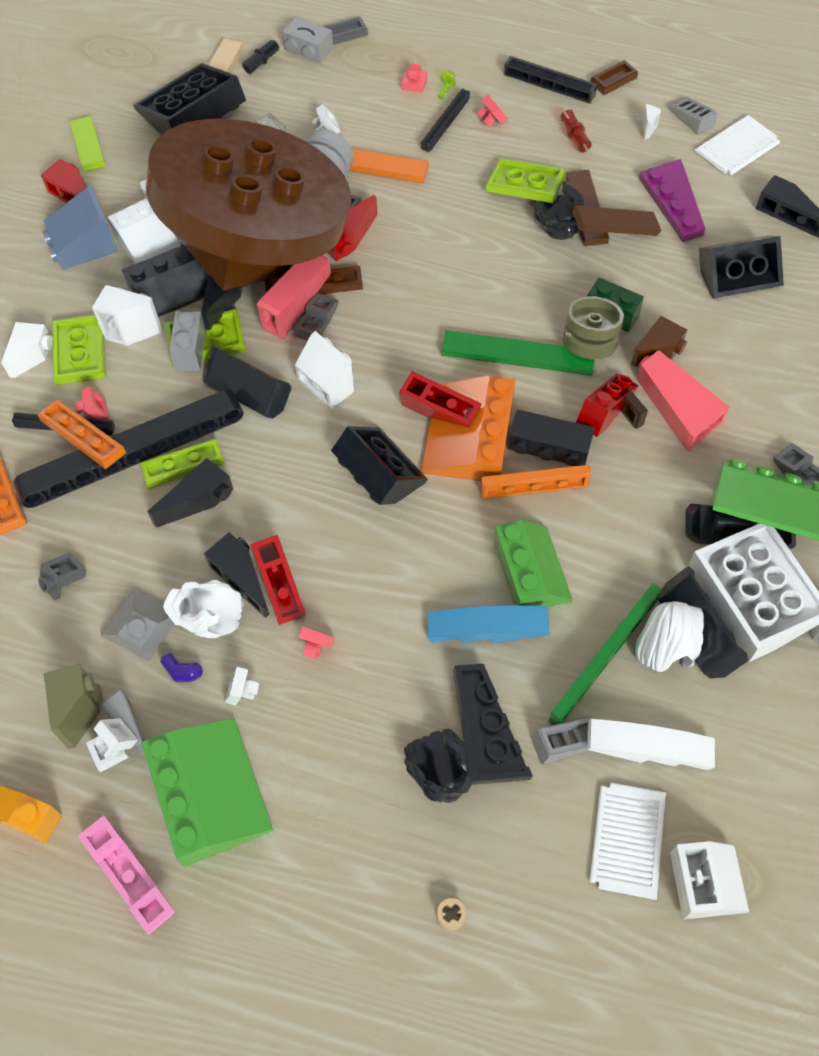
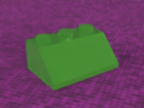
M525 520L495 526L494 545L514 605L551 607L572 602L570 590L546 526Z

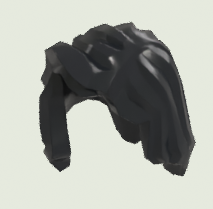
M562 181L563 195L557 196L553 203L541 201L535 205V219L556 240L570 239L579 231L572 210L576 205L584 206V199L568 181Z
M443 729L442 732L437 730L429 736L416 739L406 745L404 748L406 770L421 787L424 795L431 801L454 802L469 791L475 774L472 767V753L470 747L453 730Z

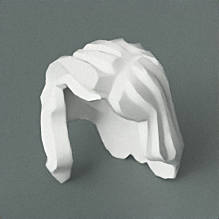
M211 580L202 584L186 582L182 585L181 589H172L165 600L163 608L175 625L182 626L200 637L218 638L238 629L244 603L241 593L233 590L230 585L218 580Z
M675 601L658 605L651 613L636 641L635 654L637 661L645 664L647 667H651L652 670L663 672L674 661L683 657L682 667L686 669L692 667L695 663L694 660L701 652L704 622L701 608Z

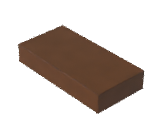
M623 60L592 76L590 82L597 84V90L606 95L636 79L638 71Z

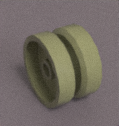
M588 296L574 300L569 305L563 335L565 347L571 353L587 359H603L611 356L616 351L624 318L622 309L616 303L602 297Z

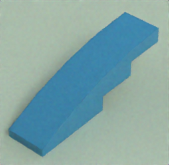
M480 606L428 612V639L432 643L460 639L463 643L491 639L494 643L550 635L549 608L547 606Z

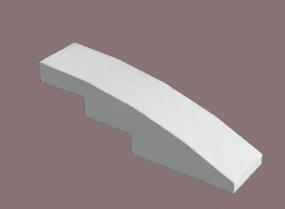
M600 719L589 720L587 750L639 763L649 760L673 767L683 764L704 770L715 768V738L652 725Z

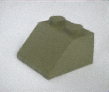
M81 664L43 673L51 731L68 749L75 748L99 715V702L103 701L99 683H94L92 674L87 673Z

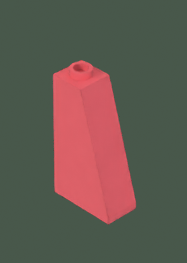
M324 255L307 262L294 264L258 301L257 308L262 329L282 340L286 337L304 312L307 303L319 291L331 274L330 261Z
M658 350L651 357L646 356L640 362L638 382L686 450L690 451L724 422L730 407Z

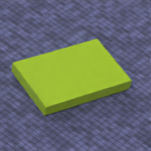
M500 158L486 184V192L553 203L562 185V181L565 179L566 169Z
M238 309L225 311L222 314L223 317L212 326L211 330H206L202 360H207L212 343L220 345L221 349L230 354L246 352ZM174 321L164 322L169 350ZM170 356L171 365L174 366Z
M89 315L52 321L53 381L55 385L106 378L105 339L96 316Z

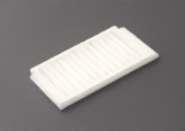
M747 115L697 147L694 151L722 173L733 175L778 145L780 141L777 139V135Z
M610 782L609 787L600 786L589 879L592 883H598V889L657 900L666 792Z

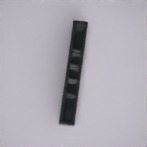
M510 56L504 65L505 76L591 104L596 95L597 84L513 56Z

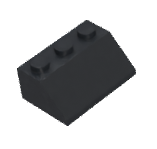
M767 235L699 248L701 274L712 298L784 286L781 236Z
M184 245L122 269L129 291L152 297L158 317L204 299L208 279L201 264Z
M347 426L331 450L338 458L339 464L350 471L354 476L355 482L363 486L370 494V498L379 505L396 504L424 485L428 480L380 427Z

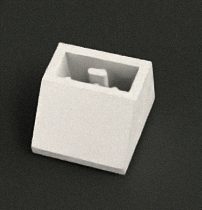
M105 285L92 307L105 340L128 346L160 334L162 331L152 297L145 294H137L120 287L115 288Z
M316 331L313 332L295 364L297 380L331 409L354 392V378L350 357L345 352L337 350L327 337L323 338Z
M711 841L677 844L670 852L683 919L749 912L734 845Z

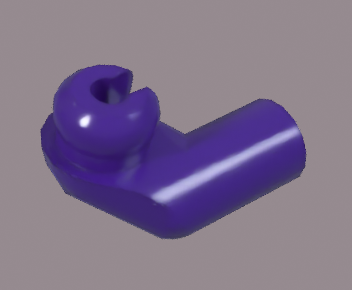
M172 653L166 654L160 660L165 670L175 682H193L203 674L202 666L199 663L179 664Z

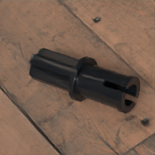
M270 40L260 49H255L254 54L242 62L245 72L251 75L259 66L267 64L268 59L280 49L277 41Z

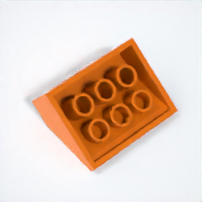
M484 376L442 383L441 385L481 403L482 406L470 427L431 418L421 472L423 474L481 481V478L485 476L502 475L516 379Z

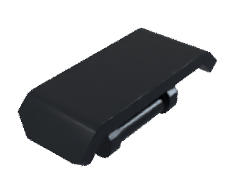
M212 343L204 366L202 378L204 383L218 391H233L239 403L265 417L273 419L284 411L292 389L288 382L270 376L221 349L220 345Z
M690 503L686 509L685 534L687 538L695 543L711 545L759 523L715 511L711 505ZM775 528L789 549L796 546V534Z
M687 566L663 586L658 598L660 604L674 601L682 602L689 606L701 608L703 612V642L701 652L695 661L708 678L726 677L748 661L747 653L735 642L733 634L728 631L712 606L710 598L695 579V571L690 566Z

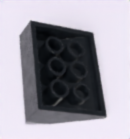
M200 63L133 106L162 135L169 129L187 122L204 119H222L223 115L229 111L238 109L240 104L246 101L238 76Z

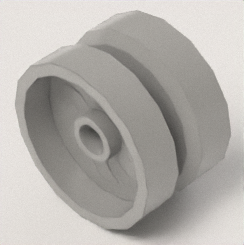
M321 129L312 132L306 142L329 157L345 176L354 161V152L350 144L333 131Z

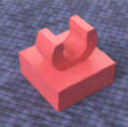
M412 63V69H406L401 82L402 90L423 93L428 80V71H422L421 64Z
M489 94L481 100L486 107L480 109L478 115L482 120L484 119L488 127L495 122V118L501 125L508 119Z
M90 386L81 391L83 400L74 404L76 413L83 412L84 418L109 419L105 398Z
M303 626L298 637L308 641L303 655L318 659L322 646L332 649L335 637Z

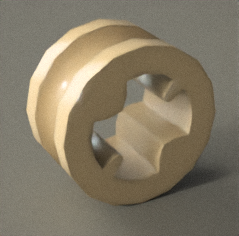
M448 898L439 904L437 919L442 928L448 931H455L463 926L466 920V909L460 900ZM455 906L460 910L457 912V916H461L458 921L452 919L450 922L444 920L446 913L442 912L445 908L451 910Z

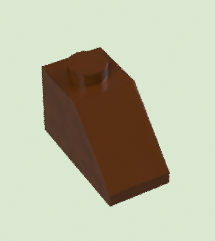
M660 316L636 346L631 365L639 366L646 356L651 357L658 350L670 360L673 359L676 353L680 355L687 345L685 336L688 329Z

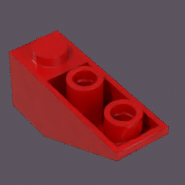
M616 373L585 399L575 423L595 427L593 435L598 437L610 426L621 411L625 395L631 392L634 393L639 385L632 382L628 376Z

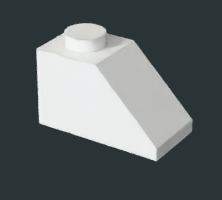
M15 323L1 361L10 378H15L46 360L48 351L53 347V338L44 324Z

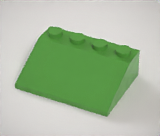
M730 458V461L723 459L713 489V510L819 540V481H813V484L803 482L801 477L794 474L786 473L785 476L774 474L773 469L765 466H758L756 469L746 466L747 463L740 459Z
M234 718L169 731L141 742L176 859L183 867L274 831Z

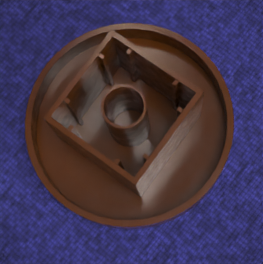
M197 120L178 125L163 133L154 142L149 153L146 196L153 212L173 232L223 291L282 276L294 264L313 260L330 251L343 234L351 205V191L344 174L323 152L285 131L243 120Z

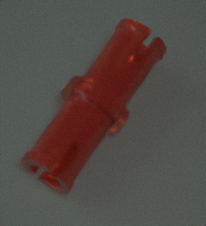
M566 110L569 118L567 119L563 112L560 120L567 129V135L570 139H573L579 152H586L583 143H585L589 150L592 142L584 132L585 127L577 120L572 110Z

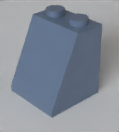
M92 186L84 189L44 220L47 231H44L43 235L48 246L53 245V247L49 248L54 262L59 261L63 270L117 252L105 216Z

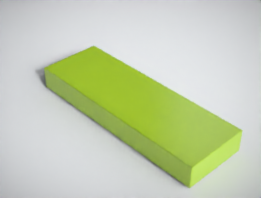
M87 116L71 120L70 125L83 171L86 172L105 167V161L92 117Z
M213 439L140 462L149 489L186 477L206 458L217 466L225 463L217 439Z

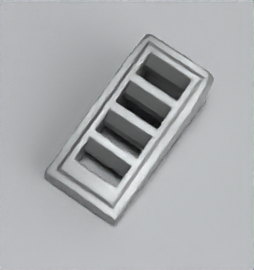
M687 96L669 105V110L697 134L715 125L718 113Z
M120 690L102 703V707L111 719L120 718L138 739L134 747L141 756H145L141 743L145 739L128 698Z
M592 717L538 728L532 736V742L540 763H551L587 751L588 741L583 740L579 729L583 728L588 740V723ZM568 732L572 733L575 744L572 743ZM558 735L560 736L561 741L563 743L562 747L560 746L559 741L557 739Z

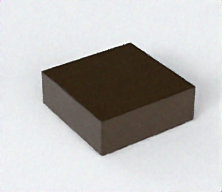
M633 392L625 395L621 412L633 427L638 429L644 425L648 410Z

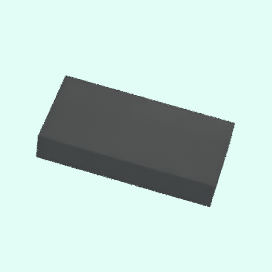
M361 16L323 26L332 30L333 45L368 35V29Z

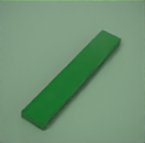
M446 330L442 346V356L592 375L594 359L579 357L562 345Z
M654 583L651 584L551 711L549 723L555 725L565 721L657 603L661 594L659 586Z

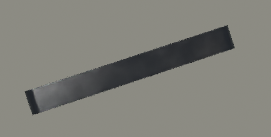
M223 390L111 436L112 439L124 447L126 453L107 469H104L82 451L77 450L21 473L14 479L13 483L22 506L26 508L37 507L137 465L140 462L149 460L232 425L243 417L244 412L233 391Z

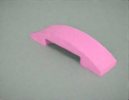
M104 815L78 835V838L90 855L100 865L127 903L129 910L146 934L152 933L175 913L151 876Z

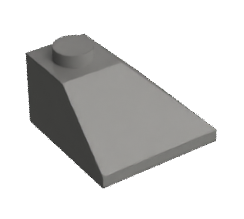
M133 588L105 627L101 636L150 661L174 623L163 608L164 603Z

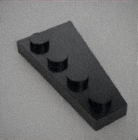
M484 664L455 665L453 675L464 743L470 747L472 767L475 772L471 785L531 780L533 777L531 770L523 760L520 745L512 735L509 728V720L506 713L502 712L497 700L498 695Z

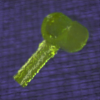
M445 70L441 75V82L444 83V86L438 96L440 99L444 98L449 87L455 85V74L449 70Z

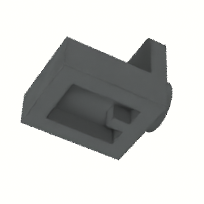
M69 552L41 564L38 583L43 592L48 593L54 600H57L61 597L62 587L86 577L87 569Z

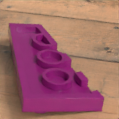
M679 159L641 171L639 180L681 241L685 242L703 236L705 226L682 160Z

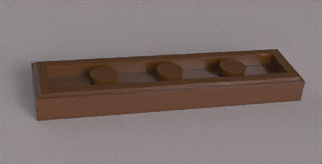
M590 171L566 172V181L570 182L573 188L583 196L584 206L600 207ZM581 231L585 246L608 244L609 242L608 232Z
M577 205L572 210L580 231L657 236L662 231L655 213L650 211Z
M360 266L330 269L331 274L317 293L329 294L363 290ZM282 276L265 280L266 293Z

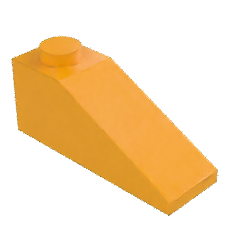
M0 785V824L46 844L62 815L44 802Z

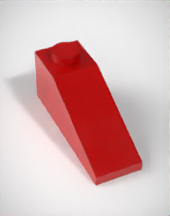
M58 159L41 174L47 192L66 203L87 188L78 168L74 164L67 163L62 159Z
M375 195L349 209L340 240L327 252L336 262L355 251L378 215L377 197Z
M411 371L399 391L402 406L423 416L465 427H470L482 406L481 403Z
M278 535L250 544L278 624L280 625L305 616L306 613Z

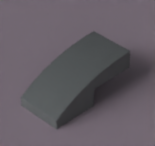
M316 293L305 306V315L295 325L294 335L306 340L315 331L322 335L336 311L339 300Z
M791 443L773 457L774 463L784 474L797 475L802 478L803 482L813 484V481H819V468L812 464L813 456L795 444Z

